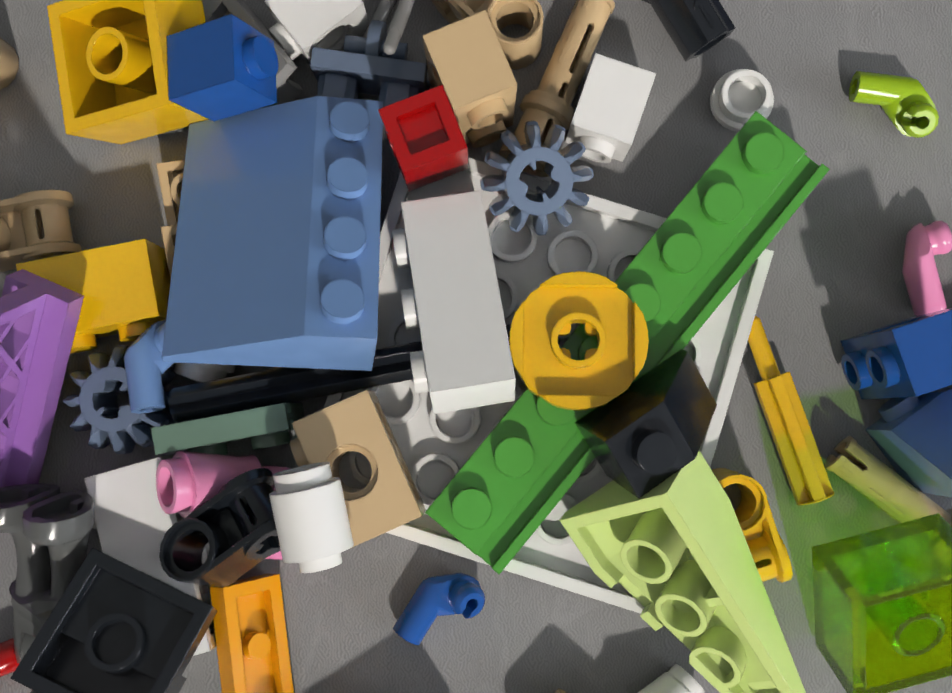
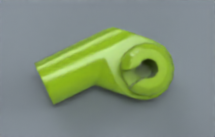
M856 71L853 75L849 87L850 102L880 105L896 129L903 135L922 138L931 134L937 127L939 115L935 104L918 80L912 77Z

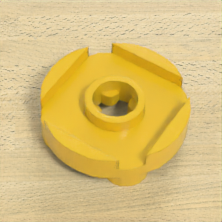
M591 272L561 273L552 276L540 284L539 288L531 292L525 301L523 300L514 314L509 342L514 367L531 393L558 408L589 410L604 406L629 388L646 361L649 343L648 329L644 315L634 301L633 303L625 292L617 288L618 285L605 276ZM574 323L584 324L586 335L597 337V348L586 350L584 360L571 359L570 350L559 348L558 336L569 335L571 324Z

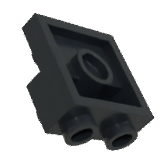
M92 548L10 679L32 689L30 693H179L187 679L182 674L215 617L217 610L213 606Z

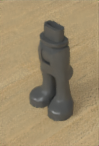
M45 483L0 487V533L12 534L17 555L16 580L11 583L9 588L13 606V638L17 663H20L87 557L89 533L95 523L94 501L88 493L69 491L60 494V487Z

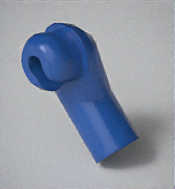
M454 573L428 577L417 588L394 625L393 630L411 644L420 645L437 616L463 614L465 619L473 618L483 609L485 594L479 582L467 574Z

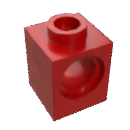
M443 85L378 109L386 135L409 192L469 169L468 147Z

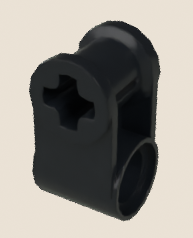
M258 468L240 474L223 486L217 495L183 520L175 523L165 533L160 544L159 558L166 574L179 582L225 587L236 582L239 577L268 556L279 552L280 545L269 493L273 492L275 488L273 473L267 468ZM209 542V554L204 564H202V552L205 545Z

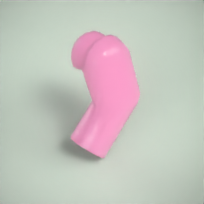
M934 221L926 226L918 223L906 235L902 273L912 309L916 316L947 308L934 255L947 254L952 250V233L948 224L943 221Z

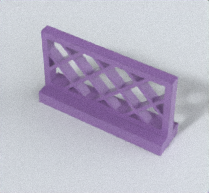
M24 269L6 275L2 297H0V487L39 483L84 295Z

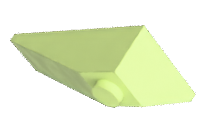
M698 451L693 461L640 498H637L612 480L566 511L559 521L593 572L610 588L619 582L644 606L640 617L650 627L657 631L665 626L691 651L689 654V664L720 693H806L732 503L700 451Z

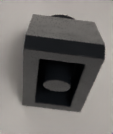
M681 349L634 381L624 393L604 406L595 408L576 421L575 424L606 476L637 498H640L696 458L717 404L688 351Z

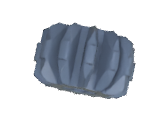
M527 121L524 128L526 144L520 145L516 136L509 130H505L500 134L502 142L511 151L507 158L494 151H486L484 161L490 166L502 170V175L485 176L480 179V186L483 191L489 192L505 190L489 204V210L494 216H497L515 205L509 218L511 230L519 232L524 227L530 214L533 218L534 230L537 235L541 236L546 235L548 231L547 214L554 213L556 219L564 227L573 222L571 215L565 210L563 205L567 200L572 201L578 206H586L588 204L589 196L581 190L573 188V182L588 181L594 177L593 169L589 166L570 167V164L580 158L586 150L582 142H572L558 152L565 137L564 127L554 124L548 131L544 143L541 144L538 123L536 121ZM536 161L546 162L544 172L552 178L551 184L545 191L537 186V194H527L528 185L520 177L521 172L527 165L536 170Z
M116 345L113 348L111 357L103 352H94L88 355L91 372L75 370L69 374L74 383L81 387L80 394H71L62 400L67 406L80 407L81 413L73 420L69 427L73 428L76 432L91 430L89 446L94 449H104L111 444L116 454L132 453L136 443L143 448L153 447L151 428L175 424L172 416L164 412V409L151 413L135 414L131 413L130 405L117 406V395L128 392L124 354L129 346ZM170 368L161 375L163 387L169 384L175 376V373ZM163 388L165 404H166V405H169V404H168V393H169V392H165V391H164V388Z

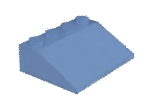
M314 96L255 109L215 122L209 119L189 124L162 349L163 362L372 371L378 335L383 123L378 109L383 108V101Z

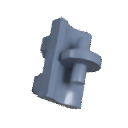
M372 20L369 25L367 38L352 35L345 36L344 51L313 47L310 67L318 82V96L357 99L358 93L378 95L379 101H383V107L430 89V81H427V63L407 60L408 43L399 42L396 52L392 55L384 53L383 45L387 37L386 22Z

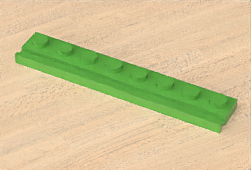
M757 111L747 120L614 282L618 285L617 288L625 292L633 303L634 301L644 315L648 329L649 343L646 361L633 382L679 350L685 348L830 170L823 163L817 165L805 155L807 151ZM580 323L560 348L569 349L571 359L584 360L586 350L597 348V337L586 335L584 324ZM527 388L425 513L475 555L482 558L500 575L595 458L575 424L576 421L594 409L567 410L550 405L539 396L534 395Z

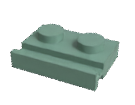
M281 403L151 428L155 455L187 450V452L228 455L227 442L248 438L251 439L252 450L290 443L289 431L294 430L292 423L305 416L302 403Z

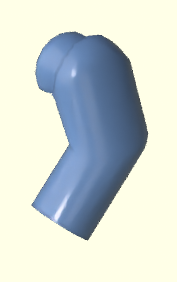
M165 320L157 321L148 327L125 351L124 364L131 413H151L165 408L161 375L174 364L173 362H163L162 359Z

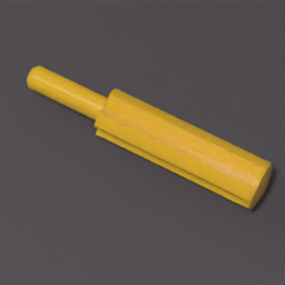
M755 316L748 343L762 380L753 383L789 481L796 505L819 503L834 495L831 483L790 371L780 374L761 319Z

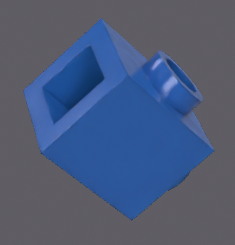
M229 14L167 36L169 101L214 122L277 103L276 74L279 63L274 48V40L238 17Z

